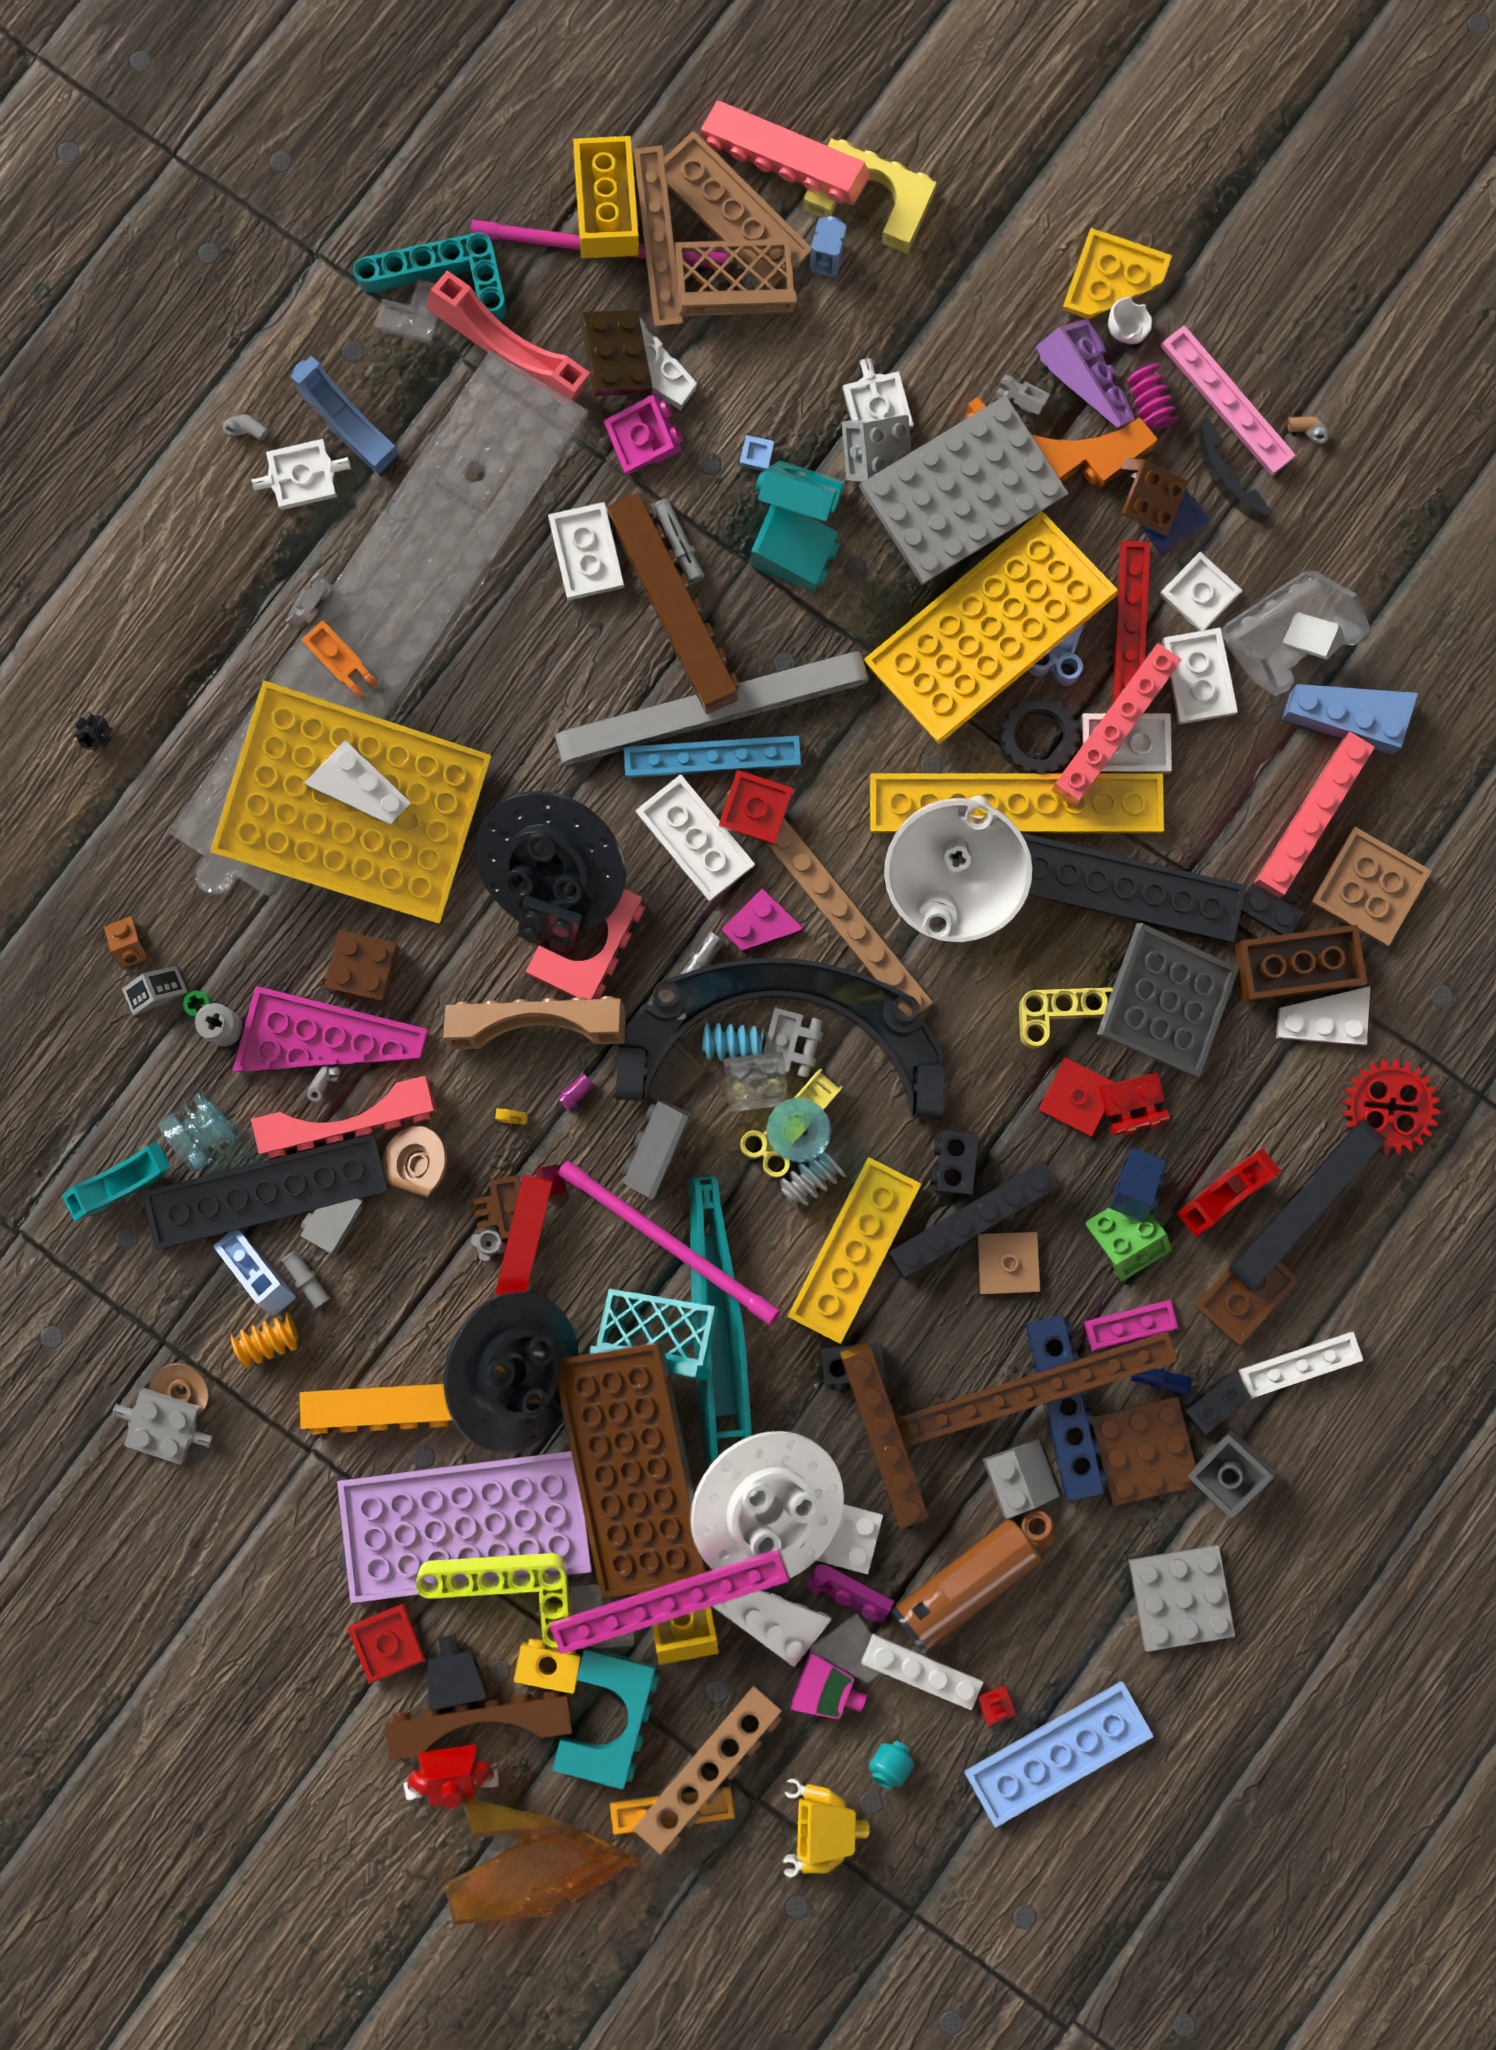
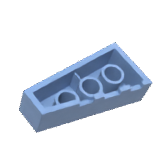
M1297 684L1289 694L1282 720L1341 739L1351 732L1373 745L1375 750L1394 755L1402 747L1418 693Z

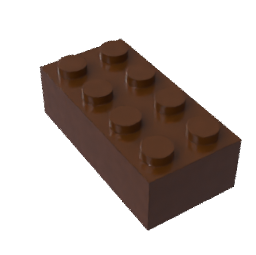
M1358 925L1243 940L1234 945L1243 1003L1358 988L1367 983Z

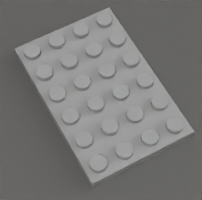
M1006 395L859 485L921 585L1068 494Z

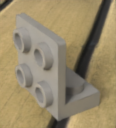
M908 415L893 416L873 421L849 420L842 422L847 480L863 482L911 453Z

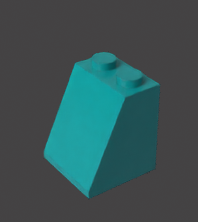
M771 504L752 549L751 567L815 593L818 585H825L830 572L829 569H826L829 559L835 560L841 544L837 542L838 532L807 515Z

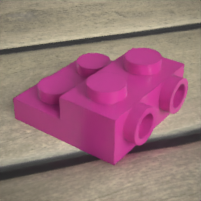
M651 395L604 420L624 473L629 475L652 462L658 464L682 451L679 443L683 442V436L678 427H673L669 417L673 415V412L666 400L662 401L661 398Z

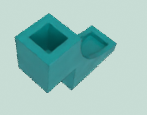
M158 1142L147 1145L132 1157L109 1170L73 1185L62 1195V1198L74 1222L102 1212L116 1200L149 1187L170 1169L167 1155L161 1150Z

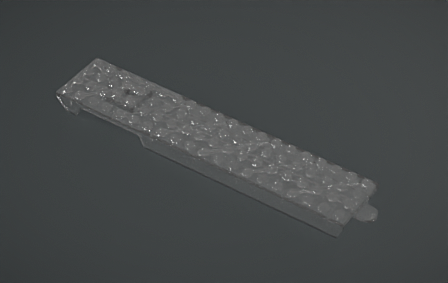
M490 350L333 585L328 596L319 606L317 614L307 624L269 682L392 722L487 578L492 559L558 459L567 456L578 440L588 416V410ZM479 469L485 473L481 481L470 482L467 480V476L472 470ZM322 620L364 663L363 666L378 682L373 687L363 679V676L358 671L354 673L350 679L363 690L364 696L361 699H358L344 683L341 684L301 641ZM256 702L169 832L171 836L205 857L197 869L196 881L204 892L211 895H219L226 892L237 877L270 898L281 891L289 878L210 852Z

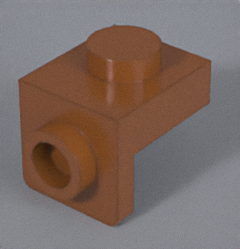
M132 916L104 926L110 952L120 968H126L148 959L147 952L141 944L136 922Z

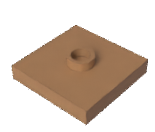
M1037 1232L977 1235L980 1294L1040 1292Z

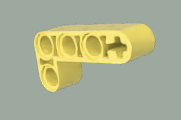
M1113 988L1029 991L1022 997L1019 1003L1021 1042L1024 1046L1031 1049L1039 1048L1045 1044L1050 1035L1049 1019L1103 1018ZM1087 996H1094L1099 1000L1100 1007L1098 1010H1090L1086 1006L1085 1000ZM1058 997H1065L1069 1000V1011H1061L1057 1008L1056 999ZM1028 998L1039 1000L1041 1003V1010L1039 1012H1031L1027 1008L1026 1001ZM1030 1027H1037L1041 1030V1041L1034 1042L1029 1039L1027 1032Z

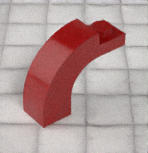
M1261 1148L1210 1184L1179 1210L1177 1214L1196 1237L1215 1224L1223 1215L1252 1192L1275 1178L1281 1170L1267 1152Z

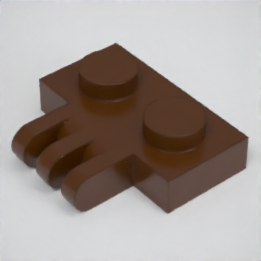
M519 1175L490 1180L492 1195L472 1200L473 1206H481L483 1204L486 1206V1209L475 1211L476 1218L488 1216V1221L477 1223L478 1229L498 1226L501 1240L508 1239L521 1186Z

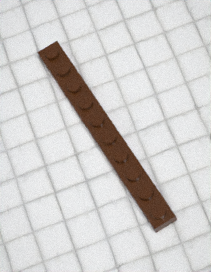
M1165 1332L897 1417L895 1420L904 1447L1174 1363L1178 1361L1169 1332Z

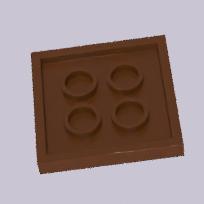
M1178 1396L1092 1417V1430L1094 1438L1098 1442L1099 1457L1105 1472L1112 1506L1196 1486L1187 1477L1196 1465Z

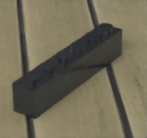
M1042 1161L889 1251L888 1254L902 1278H905L1059 1187L1046 1163Z

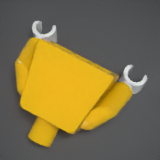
M792 1778L787 1782L796 1783L798 1792L796 1794L785 1792V1794L789 1798L803 1795L804 1799H799L797 1856L789 1854L783 1860V1862L794 1863L796 1868L785 1869L784 1874L788 1877H793L799 1870H802L804 1874L828 1873L842 1863L846 1856L854 1854L855 1839L868 1837L869 1824L867 1820H856L855 1810L847 1807L846 1801L832 1790L811 1784L803 1786L799 1779Z

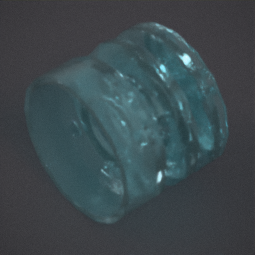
M201 1093L193 1096V1100L199 1110H196L189 1102L183 1104L188 1116L187 1119L184 1120L179 1114L172 1112L158 1123V1127L167 1142L183 1162L195 1173L212 1161L207 1149L210 1145L217 1152L223 1153L226 1150L220 1138L229 1146H233L238 1142L224 1114Z
M799 1097L785 1100L776 1106L768 1118L766 1129L769 1143L776 1153L788 1161L797 1163L813 1161L822 1155L830 1144L832 1133L829 1118L821 1106L810 1099ZM801 1123L805 1124L804 1129L808 1132L807 1136L801 1135L799 1139H795L796 1134L792 1131L793 1127H799Z

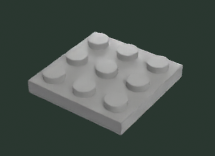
M1218 1545L1128 1560L1143 1645L1146 1652L1235 1637Z

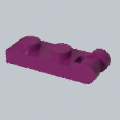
M825 1564L818 1565L807 1580V1587L810 1591L814 1593L823 1591L834 1597L839 1604L850 1606L860 1611L865 1618L873 1621L876 1620L880 1623L890 1612L894 1601Z

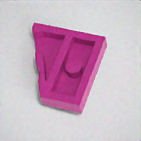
M761 889L721 929V932L743 952L758 945L775 941L778 938L799 933L802 927L771 896Z

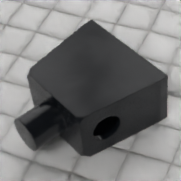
M456 1634L438 1637L441 1655L432 1656L428 1659L429 1710L487 1699L489 1696L488 1688L474 1650L470 1648L459 1651Z

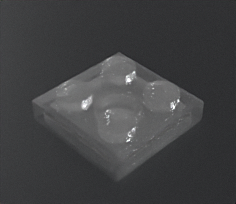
M783 1052L724 1059L730 1112L788 1105Z

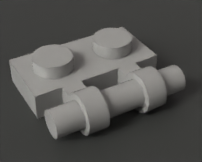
M775 1008L760 1066L788 1073L791 1062L800 1064L797 1076L809 1078L811 1067L814 1068L816 1063L814 1055L817 1043L821 1042L823 1036L821 1032L823 1021L812 1018L809 1029L801 1027L803 1015ZM798 1036L806 1038L803 1054L794 1052Z

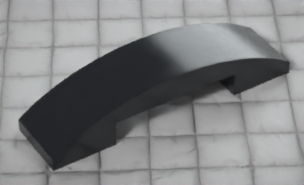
M1209 418L1203 419L1198 428V442L1201 457L1210 478L1231 505L1245 516L1262 524L1272 513L1256 488L1245 494L1217 452L1223 443V439Z

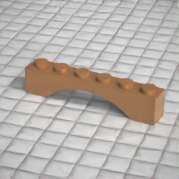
M604 996L593 1000L575 997L566 1001L546 998L540 1002H529L523 999L515 1000L513 1003H500L493 1000L486 1001L484 1004L457 1002L455 1005H446L443 1038L450 1049H479L491 1039L510 1030L533 1025H553L577 1032L594 1044L625 1043L626 1009L621 999L613 996Z

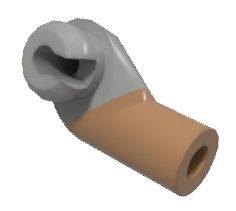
M1288 418L1289 432L1303 431L1317 444H1323L1327 441L1329 437L1328 429L1318 418Z

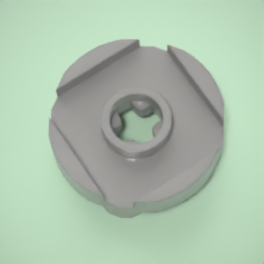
M317 574L309 582L313 585L312 588L303 590L288 614L289 618L285 622L295 629L299 628L301 630L306 623L309 624L318 612L315 606L321 599L324 600L333 588L328 583V580L320 574Z

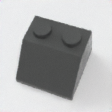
M1231 1427L1209 1449L1187 1477L1233 1519L1274 1478L1276 1469Z

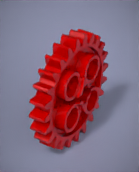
M1382 1059L1379 1069L1373 1062L1369 1063V1073L1364 1069H1359L1361 1079L1350 1078V1081L1355 1085L1354 1089H1344L1347 1094L1351 1095L1350 1099L1341 1101V1103L1349 1106V1110L1342 1112V1115L1351 1117V1120L1345 1126L1353 1127L1362 1119L1367 1121L1368 1114L1375 1111L1380 1114L1382 1119L1380 1126L1375 1129L1386 1138L1382 1145L1384 1155H1388L1391 1147H1393L1396 1155L1401 1154V1146L1403 1145L1408 1151H1413L1411 1143L1413 1141L1418 1145H1423L1420 1136L1422 1134L1425 1136L1432 1135L1427 1127L1428 1125L1437 1126L1438 1123L1431 1119V1117L1441 1112L1434 1109L1432 1105L1439 1102L1440 1098H1431L1430 1095L1437 1088H1427L1426 1086L1430 1076L1420 1079L1418 1076L1421 1068H1416L1411 1072L1410 1062H1406L1402 1068H1399L1398 1059L1393 1060L1391 1067L1388 1066L1385 1059ZM1375 1082L1381 1083L1385 1088V1093L1380 1099H1376L1370 1094V1087ZM1405 1085L1412 1087L1415 1092L1414 1099L1410 1102H1405L1400 1097V1091ZM1390 1099H1393L1394 1105L1413 1106L1417 1108V1112L1397 1110L1392 1111L1391 1115H1389V1110L1365 1107L1364 1103L1366 1101L1389 1103ZM1401 1115L1408 1116L1412 1123L1411 1128L1406 1132L1401 1131L1397 1127V1120Z

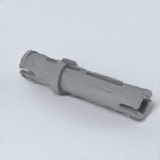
M668 498L662 499L653 505V509L659 518L688 583L694 584L699 582L705 575L702 573L695 558L696 551L694 546L689 545L681 524L670 504V500Z

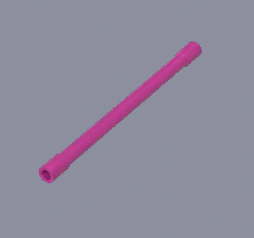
M472 220L470 234L484 233L490 240H506L580 250L579 235L506 226L480 220ZM638 243L639 256L627 257L646 259L645 244ZM682 251V259L688 265H695L700 259L694 251ZM712 252L709 257L721 267L727 260L728 255ZM705 261L699 266L700 268L713 269Z
M569 1160L561 1166L558 1172L559 1176L576 1188L589 1194L714 1283L771 1326L777 1321L781 1314L778 1308L761 1296L752 1293L597 1183L589 1174Z

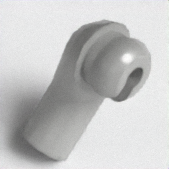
M247 414L230 417L223 423V430L229 436L250 433L261 441L268 433V428Z
M324 1065L320 1068L307 1091V1097L311 1101L315 1102L321 1099L329 1081L337 1082L339 1080V1067Z

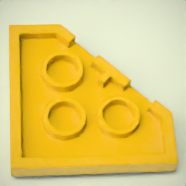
M1090 228L1062 310L1090 319L1110 310L1119 299L1125 297H1132L1134 299L1156 289L1163 283L1172 255Z

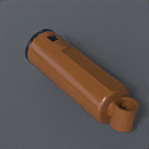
M1033 1511L1025 1516L1021 1527L1011 1519L1006 1520L891 1609V1612L923 1654L927 1653L1041 1564L1042 1558L1036 1549H1045L1051 1546L1056 1537V1530L1049 1516L1041 1511ZM1036 1526H1046L1042 1534H1032V1530Z

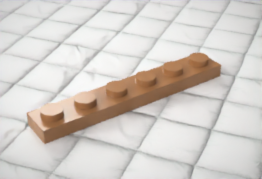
M663 146L636 148L633 150L654 326L663 327L684 324L683 316H679L678 311L679 295L675 246Z

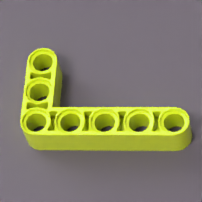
M547 1553L436 1560L425 1562L421 1565L418 1572L416 1590L424 1598L430 1599L539 1592L543 1640L548 1646L558 1648L550 1626L552 1622L570 1617L567 1564L561 1555ZM549 1568H555L560 1573L552 1576L545 1571ZM524 1570L529 1573V1576L524 1578L518 1577L515 1572ZM494 1572L499 1577L497 1579H488L484 1574ZM464 1574L468 1580L458 1581L454 1576ZM433 1576L438 1581L436 1583H428L424 1580V1577ZM557 1597L562 1602L552 1604L547 1599Z

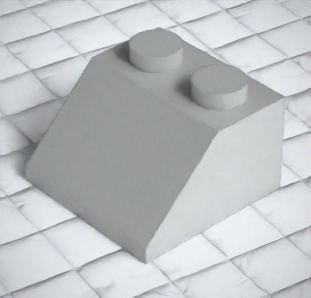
M1039 1439L982 1459L1002 1515L1006 1519L1037 1508L1060 1496Z

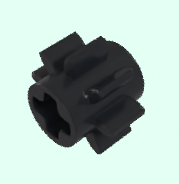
M90 713L87 719L80 717L75 725L77 730L73 736L77 738L81 747L96 752L99 746L106 748L111 740L109 735L113 729L109 727L104 717Z

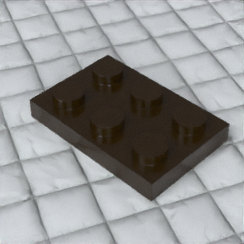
M638 310L582 312L580 321L594 396L650 394L653 386Z

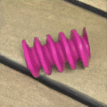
M1159 363L1147 365L1139 369L1127 380L1128 386L1132 387L1131 396L1137 398L1134 404L1136 408L1140 409L1138 416L1144 419L1143 422L1150 430L1168 427L1179 418L1169 417V414L1174 412L1176 408L1175 406L1166 407L1165 405L1172 397L1170 395L1162 396L1161 394L1168 389V385H1158V382L1164 379V374H1154L1161 367Z

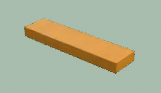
M731 1786L719 1787L722 1791L711 1804L706 1801L698 1810L702 1815L695 1824L735 1818ZM698 1791L682 1792L681 1797L686 1803H694L699 1798ZM660 1796L610 1802L614 1835L635 1832L633 1830L634 1826ZM667 1810L662 1813L661 1821L665 1826L673 1827L678 1823V1816L674 1811Z

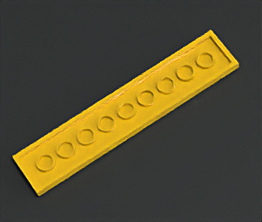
M870 773V833H896L905 820L928 804L952 798L970 799L974 796H983L989 800L991 806L1005 814L1021 833H1163V774H1099L1076 807H1074L1052 791L1053 786L1062 773ZM975 808L970 814L980 817L985 816L987 812L983 808Z

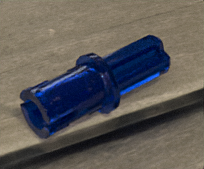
M1164 1367L1132 1375L1130 1378L1132 1382L1154 1386L1156 1390L1164 1388L1184 1394L1190 1391L1192 1383L1190 1377L1164 1371Z

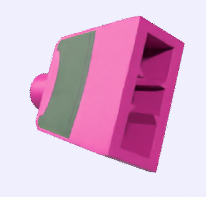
M810 1651L791 1702V1709L840 1719L844 1706L861 1712L867 1695L851 1689L854 1681V1676L818 1653Z

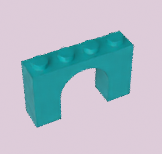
M779 460L773 466L767 468L766 471L760 473L755 491L760 492L758 496L760 501L827 521L831 511L835 512L837 510L845 481Z
M585 1647L576 1680L605 1687L616 1692L623 1699L627 1707L628 1725L617 1739L606 1744H592L562 1736L553 1771L619 1789H624L625 1781L632 1782L636 1764L630 1762L633 1751L640 1752L644 1734L638 1733L641 1721H648L652 1704L646 1703L649 1691H656L660 1675L654 1673L656 1665Z

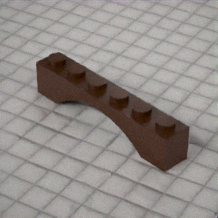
M866 1342L840 1351L841 1360L900 1529L929 1519L871 1347Z
M552 1689L543 1691V1696L531 1698V1693L514 1695L513 1701L501 1702V1698H491L483 1700V1705L471 1707V1703L468 1702L452 1706L453 1710L441 1711V1708L434 1710L426 1708L422 1710L423 1714L411 1716L410 1711L392 1714L393 1719H389L385 1723L390 1761L418 1757V1753L424 1752L444 1734L461 1726L477 1722L495 1721L513 1724L527 1729L541 1738L571 1734L573 1731L569 1693H561V1691Z

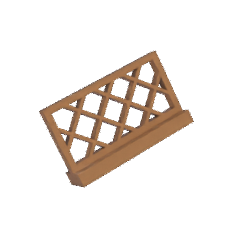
M790 239L675 242L679 316L793 313L797 300L793 285ZM783 248L784 259L778 265L766 256L770 249ZM743 249H750L758 256L749 266L737 256ZM714 250H722L729 256L721 267L709 257ZM682 251H694L700 259L693 267H690L682 259ZM761 259L773 269L765 279L753 270ZM704 261L716 271L708 281L696 272ZM732 261H735L745 270L737 280L724 270ZM784 264H785V271H784L783 269H781V267H782ZM683 269L687 271V274L685 276ZM778 273L786 280L787 289L776 290L768 282ZM747 274L760 283L755 290H746L740 284ZM691 275L703 285L698 292H685L684 283ZM719 275L731 284L727 291H718L711 285Z

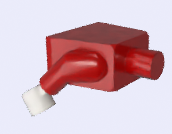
M476 1745L418 1753L420 1771L412 1772L409 1775L408 1781L403 1783L407 1800L427 1796L430 1805H443L448 1809L456 1808L460 1802L474 1799L476 1788L499 1786L498 1769H492L487 1762H478Z

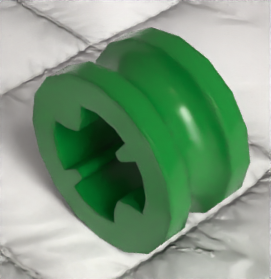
M192 991L184 998V1010L193 1018H196L198 1013L195 1008L191 1009L190 1007L194 1005L193 999L198 998L200 1001H205V1005L212 1004L211 999L202 991Z

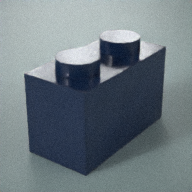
M1132 1147L1122 1165L1109 1209L1141 1222L1144 1221L1148 1212L1154 1213L1160 1200V1196H1157L1156 1192L1161 1190L1167 1175L1162 1173L1165 1160Z

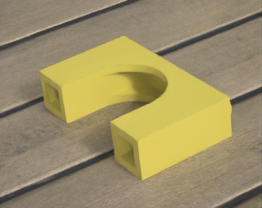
M831 138L828 144L829 147L864 161L870 175L868 180L884 185L892 194L895 206L884 228L882 244L908 254L934 196L936 182L932 181L931 177L924 173L916 174L906 170L900 163H889L882 160L874 152H863L854 148L851 143L845 140L837 141ZM807 190L803 202V211L820 218L832 216L837 202L833 201L825 193L820 191L814 193Z

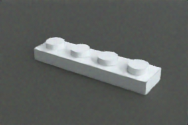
M1349 1332L1239 1369V1373L1245 1389L1254 1398L1363 1361V1357L1354 1332Z
M874 1634L861 1661L865 1666L969 1710H972L983 1684V1681Z

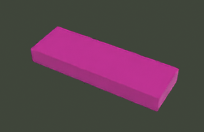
M1171 1300L1084 1322L1091 1351L1179 1329Z

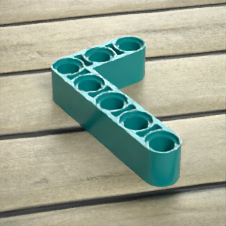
M473 233L363 257L353 267L359 288L367 293L441 278L446 271L453 275L472 271L479 300L485 307L490 301L499 302L497 307L487 308L499 321L506 314V303L492 242L484 233ZM478 247H485L487 249L483 254L474 253V250ZM448 254H459L455 260L446 259ZM423 259L431 261L427 266L421 267L418 265ZM395 265L403 267L397 273L390 272V269ZM365 272H374V275L371 278H362V275ZM484 274L493 275V278L489 281L480 280V277Z

